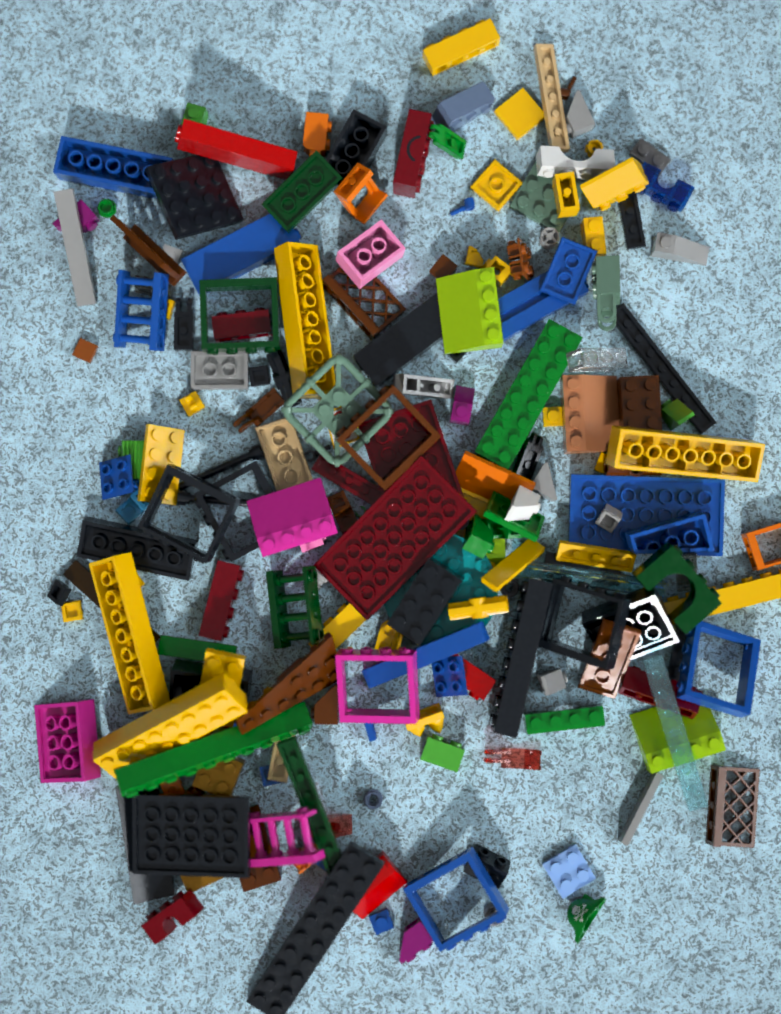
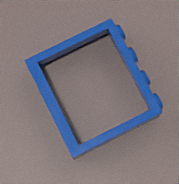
M701 621L685 634L686 641L682 647L683 659L679 666L680 678L676 684V687H678L676 698L739 718L751 715L761 640ZM701 632L744 645L736 704L692 691Z
M473 847L464 850L416 877L403 888L439 952L445 949L447 951L453 949L457 942L461 940L463 942L468 941L474 936V933L486 931L490 928V924L494 922L497 924L503 922L509 912L508 905ZM468 862L497 911L451 937L444 939L416 891Z

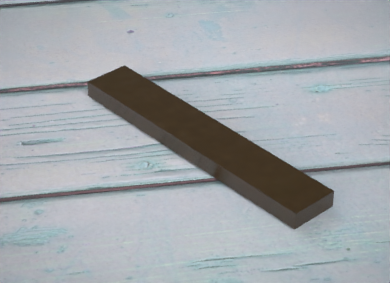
M75 560L63 575L100 608L91 572L78 560ZM152 629L156 643L160 639V635Z

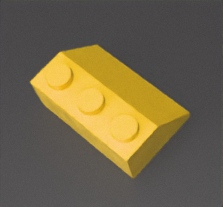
M631 157L581 184L580 188L593 209L604 211L611 207L610 204L627 199L629 194L643 191L646 188L645 186L650 183L641 163Z

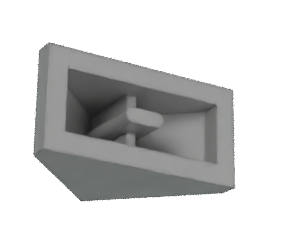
M547 462L540 467L533 481L536 484L532 491L553 502L557 500Z

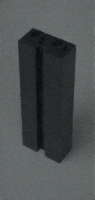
M437 293L353 355L355 362L371 380L376 389L443 339Z

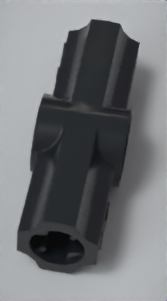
M276 350V352L267 354L266 357L273 372L272 376L275 385L280 390L285 403L293 394L290 370L282 350ZM301 399L297 400V401L292 405V407H295V406H298L299 404H301V403H302V400H301Z

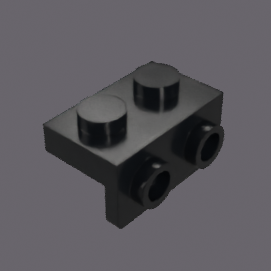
M476 844L474 846L475 852L497 889H499L508 875L510 860ZM467 862L463 872L478 879Z

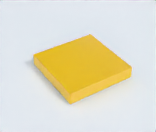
M524 88L520 89L494 110V114L517 141L544 120L543 110Z
M494 159L470 188L499 212L522 186L523 182Z

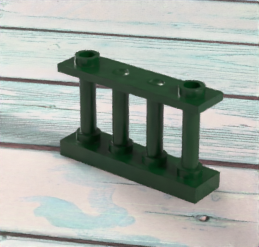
M315 566L302 567V573L283 575V570L266 571L274 649L291 647V641L310 639V645L319 644L324 638V631L322 629L317 586L318 574ZM303 581V593L285 594L284 583ZM306 601L307 612L287 613V602ZM308 620L309 631L289 632L288 622Z

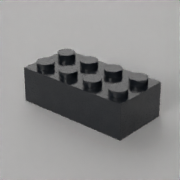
M429 558L387 625L420 646L465 578L435 558Z

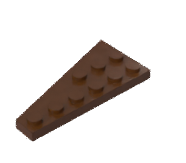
M329 632L323 636L325 639L318 645L314 644L309 648L311 651L304 658H298L276 678L278 681L269 688L267 686L262 691L264 693L256 701L252 700L247 704V713L235 718L238 730L242 735L337 682L335 660L337 652L333 637Z

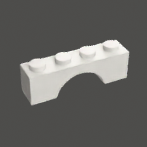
M540 146L536 154L537 176H544L546 178L554 177L555 174L574 171L575 178L587 180L616 166L614 150L595 149L593 155L584 161H575L568 158L558 146Z

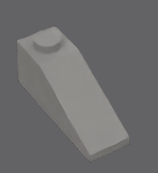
M657 232L653 238L650 257L706 266L709 247L677 235Z
M394 374L393 385L402 395L453 399L454 380L409 374Z

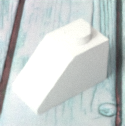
M520 485L511 500L504 520H529L532 514H537L541 504L539 500L541 495Z

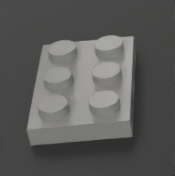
M191 351V390H249V354H246L245 351H238V354L234 355L226 354V352H218V355H207V352Z

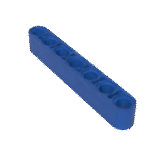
M483 621L412 649L417 652V669L490 640ZM382 661L362 670L369 689L408 673L407 661Z

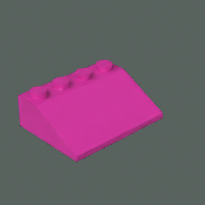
M321 477L247 501L262 557L338 533Z
M94 699L34 705L41 783L82 782L100 778V766L93 761V745L98 740Z

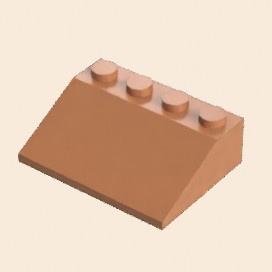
M562 375L560 378L564 454L607 452L612 425L620 426L617 376Z

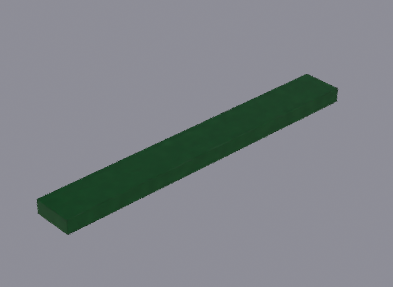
M295 735L278 741L276 745L301 807H308V810H317L316 814L308 817V823L317 849H324L325 858L322 861L327 874H329L342 855V852Z

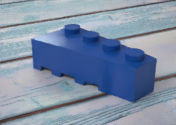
M699 511L624 532L629 551L634 554L655 553L667 542L671 545L676 544L683 552L715 551L706 514Z

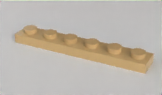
M535 44L533 49L549 146L560 147L562 152H568L570 145L553 44Z

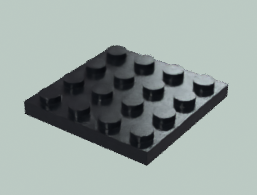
M194 155L150 165L145 168V172L175 240L235 225L244 220L217 160Z

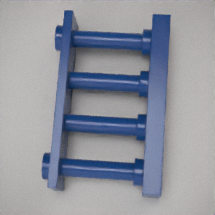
M118 270L116 277L118 285L115 332L113 334L114 347L126 348V342L148 344L149 350L164 351L169 274L154 272L153 278L130 277V271ZM130 285L152 286V297L129 296ZM129 304L151 306V316H129ZM128 323L150 325V335H127Z

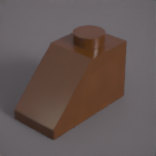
M337 684L315 703V707H311V719H314V724L338 725Z

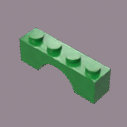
M600 704L579 706L565 710L523 713L524 728L527 735L605 726L603 706Z

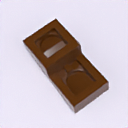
M342 490L327 497L340 530L344 534L357 519Z

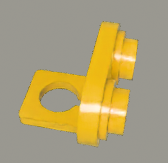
M389 620L384 621L380 625L374 649L381 647L400 648L403 635L387 625Z

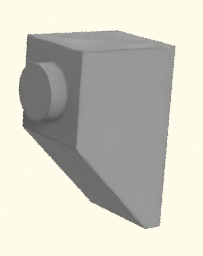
M580 90L576 91L565 119L567 133L570 134L572 139L593 130L595 125Z
M560 668L536 674L541 692L546 696L566 688L567 676L565 671H561Z

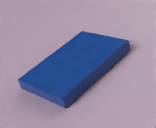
M562 237L539 291L575 305L598 251Z

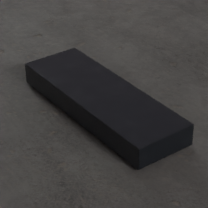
M633 192L628 195L627 199L618 202L626 250L646 246L637 195Z

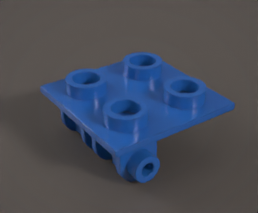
M130 454L99 462L102 500L133 493L135 490H138L139 480L133 479Z
M462 656L447 657L432 663L436 697L468 695Z

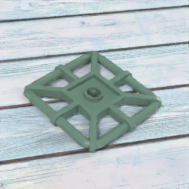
M336 354V356L329 358L310 378L307 377L305 379L306 382L286 400L283 407H281V412H283L286 420L305 438L304 441L307 444L310 443L334 467H340L352 456L346 451L340 457V444L335 440L337 437L336 433L342 426L347 427L351 423L350 419L357 412L361 414L366 409L362 408L354 398L364 388L375 399L380 394L371 384V380L369 378L366 379L346 357ZM335 364V386L325 394L315 383ZM341 364L360 383L350 395L341 386ZM311 387L321 397L312 408L292 407ZM387 400L381 405L384 409H376L372 413L383 414L364 434L358 428L354 431L360 437L351 446L356 452L365 443L368 444L370 442L369 439L394 414V409H392ZM334 406H342L341 415L333 414ZM292 412L313 413L321 423L310 433L292 415ZM325 426L334 434V456L315 438Z

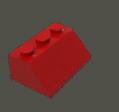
M384 851L376 856L384 861V866L353 911L361 919H364L408 882Z

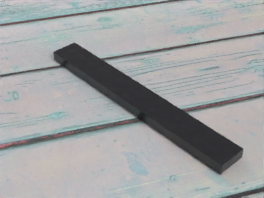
M622 303L616 308V327L654 375H659V382L672 399L680 400L694 412L695 415L689 421L701 435L717 422L625 304Z

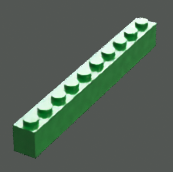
M302 702L243 735L239 732L238 727L235 726L114 769L122 797H134L139 794V791L144 789L147 791L153 790L158 787V784L164 782L172 783L178 780L177 777L194 775L197 773V770L213 768L216 766V763L221 761L230 762L235 759V756L241 754L243 756L249 755L254 752V749L260 747L262 749L268 748L274 742L290 738L296 734L304 735L312 729L313 723L305 702Z

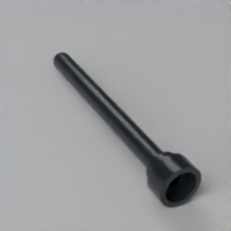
M256 444L251 447L252 449L249 452L196 476L206 480L248 460H260L265 456L260 445ZM182 481L179 483L178 488L183 490L192 485Z
M178 490L177 505L186 506V504L194 502L193 499L196 496L191 495L187 490ZM203 496L207 504L228 505L213 496ZM241 499L238 506L248 507L247 501L251 499Z

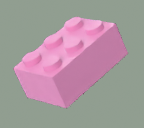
M381 219L337 252L335 261L360 289L401 259L406 248Z

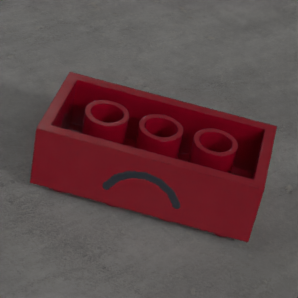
M409 109L393 179V194L415 198L416 193L420 194L422 185L421 175L424 176L426 157L428 158L430 140H432L428 137L429 132H433L430 130V125L434 124V121L431 120L432 113Z

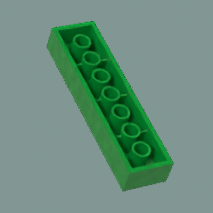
M551 319L548 320L473 454L509 470L583 337Z

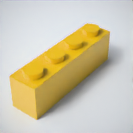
M491 18L480 20L470 28H463L453 36L448 35L436 44L431 43L423 49L422 57L431 75L434 76L499 46L500 36Z

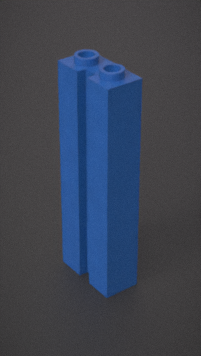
M268 214L182 258L181 261L200 295L199 280L236 279L275 259V247L286 242L300 243L301 235L297 228L292 229L288 233L271 214Z
M547 271L498 299L503 342L570 305L565 301L539 291ZM586 280L578 299L587 295L589 291V285Z

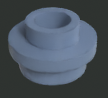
M370 789L364 794L363 801L369 809H377L381 806L383 797L378 790ZM370 796H376V802H371L369 800Z

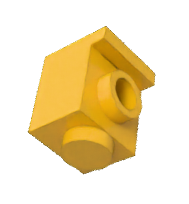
M495 255L492 260L489 258L485 262L483 268L494 267V269L499 270V274H495L497 286L501 288L511 275L510 266Z

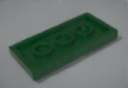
M316 150L261 205L289 233L344 179Z

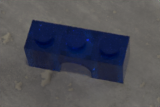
M644 161L642 168L650 184L646 185V188L638 192V194H646L651 197L650 199L653 202L667 205L670 211L681 212L695 187L680 179L676 181L672 188L666 189L661 187L658 183V175L661 170Z

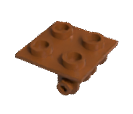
M517 238L518 243L516 241H509L507 251L510 257L508 259L516 260L509 263L511 266V277L514 280H519L521 276H524L528 281L532 280L534 269L529 263V258H532L530 247H527L526 243L520 238Z

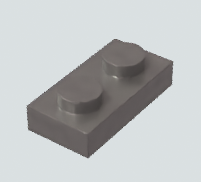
M640 138L629 153L631 157L658 176H660L671 161L670 158L642 138Z

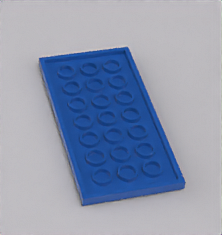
M570 474L568 541L629 551L624 532L699 511L706 514L715 551L683 552L681 555L723 556L725 479ZM606 504L623 513L622 519L612 533L595 524Z

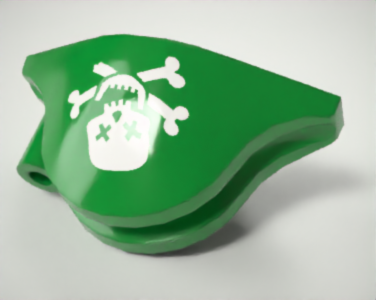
M584 894L582 899H577L569 905L567 918L574 929L576 943H580L605 903L606 899L604 897L594 900L589 895Z

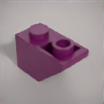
M419 917L404 927L399 954L401 964L405 961L407 963L412 961L419 951H426L433 945V940Z

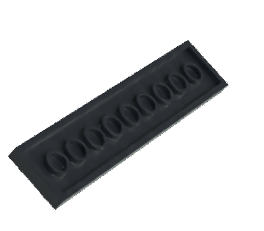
M349 842L248 996L247 1003L265 1014H286L384 866V861L354 842Z

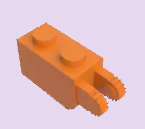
M306 112L303 147L304 152L309 157L316 150L324 157H326V151H330L331 139H328V133H332L333 121L329 120V114Z

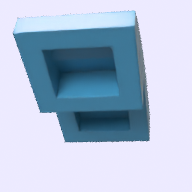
M138 490L132 493L130 498L115 510L128 526L146 510L149 502L137 501Z

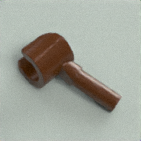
M575 76L572 77L567 88L561 87L562 100H568L572 86L577 79Z

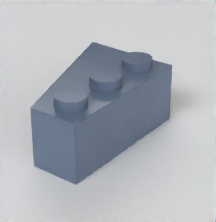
M484 81L439 102L431 120L434 121L435 125L442 124L455 132L479 115L487 114L492 109L496 99Z

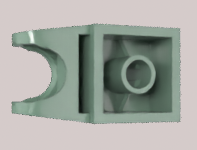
M620 255L596 256V263H592L593 281H596L593 282V300L597 299L598 326L603 331H611L616 326V305H620ZM613 321L608 327L602 325V323H611Z

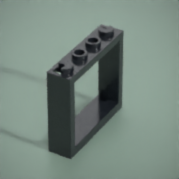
M257 461L213 483V485L221 487L252 470L265 495L273 493ZM200 490L194 494L196 498L193 500L198 509H203L205 513L203 518L208 526L211 525L215 532L212 533L214 537L219 525L203 497L207 493ZM225 536L221 540L224 548L221 551L225 559H230L231 562L259 547L257 541L234 554Z
M167 464L138 528L143 530L146 536H155L160 539V543L176 547L177 552L193 556L194 561H199L202 564L204 562L208 563L212 561L241 499L174 464ZM173 477L229 505L207 553L151 524Z
M567 576L553 578L538 647L604 670L614 669L632 600L625 598V594L619 592L607 593L608 589L596 586L595 589L591 588L587 582H572V578ZM565 587L619 604L605 657L552 640Z

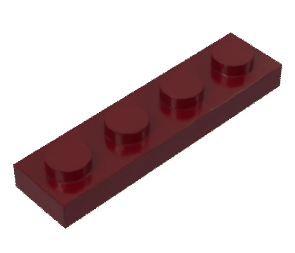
M321 454L311 469L370 505H373L382 496L378 486L343 465L334 467Z

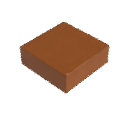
M80 338L72 355L91 364L98 346Z

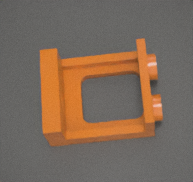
M357 162L335 189L334 193L351 217L365 225L388 195L379 190L372 180L373 172L371 169ZM365 186L368 193L355 208L351 201Z

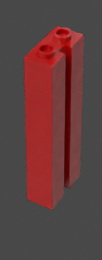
M184 119L182 125L178 124L174 141L178 143V150L285 180L290 177L294 170L298 153L291 149Z

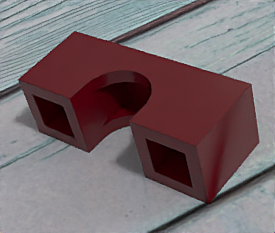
M191 889L184 893L182 890L172 897L173 901H165L158 907L159 911L156 912L154 909L145 916L147 920L141 927L154 945L169 936L177 927L172 917L183 926L204 909V906Z

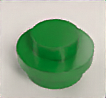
M103 199L99 202L97 210L102 217L110 218L115 215L117 207L112 200Z

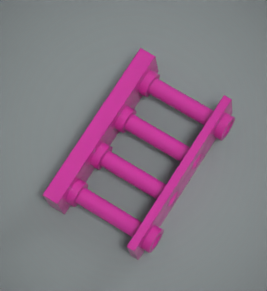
M301 807L291 812L260 814L257 811L250 813V823L252 824L257 852L255 857L250 858V868L309 864L325 858L324 849L315 850V847L312 845L308 817L316 814L317 810H308V807ZM291 819H300L305 846L303 851H299L296 848ZM283 820L289 849L287 852L280 850L275 821ZM259 822H267L272 846L270 854L264 851Z

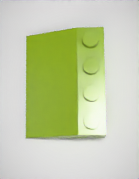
M494 267L473 269L436 278L444 354L502 348L503 335Z
M700 705L699 712L693 719L656 706L629 715L646 769L651 774L726 750L721 732L710 708Z

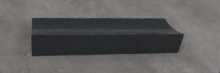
M89 516L82 520L77 557L99 561L131 552L136 570L187 581L191 578L194 564L193 556L177 552L176 547L160 543V539L155 536H146L143 530L138 527ZM176 536L179 539L195 547H198L199 540Z
M159 784L153 790L147 791L144 789L139 791V793L160 794ZM119 785L115 786L133 905L174 896L176 892L173 875L133 874L132 797H122Z

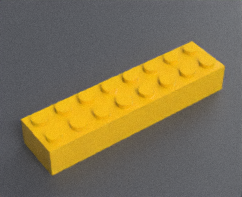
M286 242L275 247L274 254L292 393H294L306 382L305 379L307 377L310 378L332 357L318 245ZM334 365L315 383L325 394L335 386ZM311 387L300 399H321V397Z
M612 425L605 464L618 469L758 482L765 444L755 440Z
M132 553L120 554L89 563L128 715L154 710L169 702L170 698Z
M223 672L95 741L93 745V761L116 779L114 769L190 743L247 713V695Z

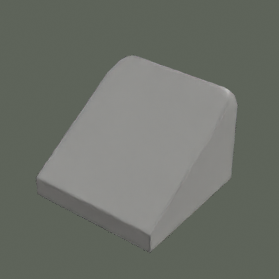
M606 504L595 524L612 533L622 519L623 513Z

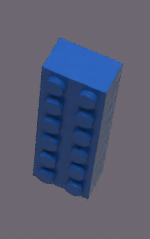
M61 136L53 173L59 180L157 199L145 168L150 165L172 161L173 158Z

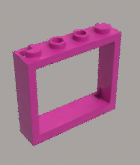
M352 647L341 648L336 653L340 723L417 724L420 718L416 650L406 649V647L391 649L390 647H381L379 649L362 647L360 649H353ZM345 661H407L410 710L348 708Z

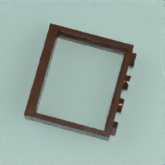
M394 385L383 387L378 392L380 395L375 400L373 398L364 405L366 409L361 414L357 412L350 419L351 423L347 427L342 426L336 433L337 437L335 438L383 490L391 486L441 437ZM393 394L429 434L381 479L345 439Z

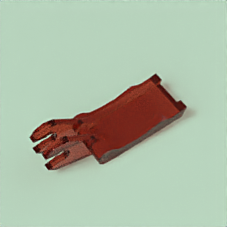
M502 748V750L484 751L485 754H502L501 759L484 758V762L501 763V768L541 770V750Z

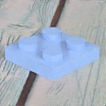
M575 843L542 863L562 899L596 879Z

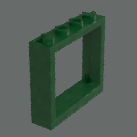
M277 277L199 280L201 349L203 352H207V355H218V352L234 355L238 354V351H245L246 354H255L258 350H265V353L281 350L279 285ZM271 289L273 341L208 343L207 292Z

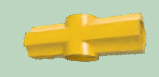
M507 595L489 598L485 596L475 597L467 601L448 603L450 620L464 618L479 619L493 614L509 612Z

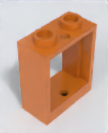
M781 522L741 534L753 571L781 564V557L767 562L763 561L755 535L781 528Z

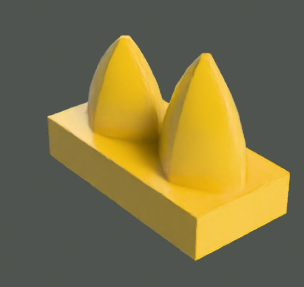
M437 703L420 709V718L417 724H405L407 730L421 737L425 725L428 724L432 730L441 733L444 715L440 704Z

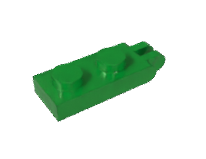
M431 124L430 130L433 132H429L428 137L433 139L432 143L454 158L463 159L467 141L442 124Z

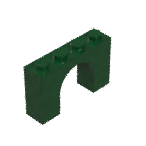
M667 542L637 567L632 574L648 591L668 575L676 573L686 575L690 583L689 595L679 607L669 614V617L681 631L687 634L722 603L718 599L720 597L718 592L713 587L709 589L706 585L707 579L701 573L697 575L693 570L695 565L688 558L685 560L681 556L683 551L676 544L671 545Z

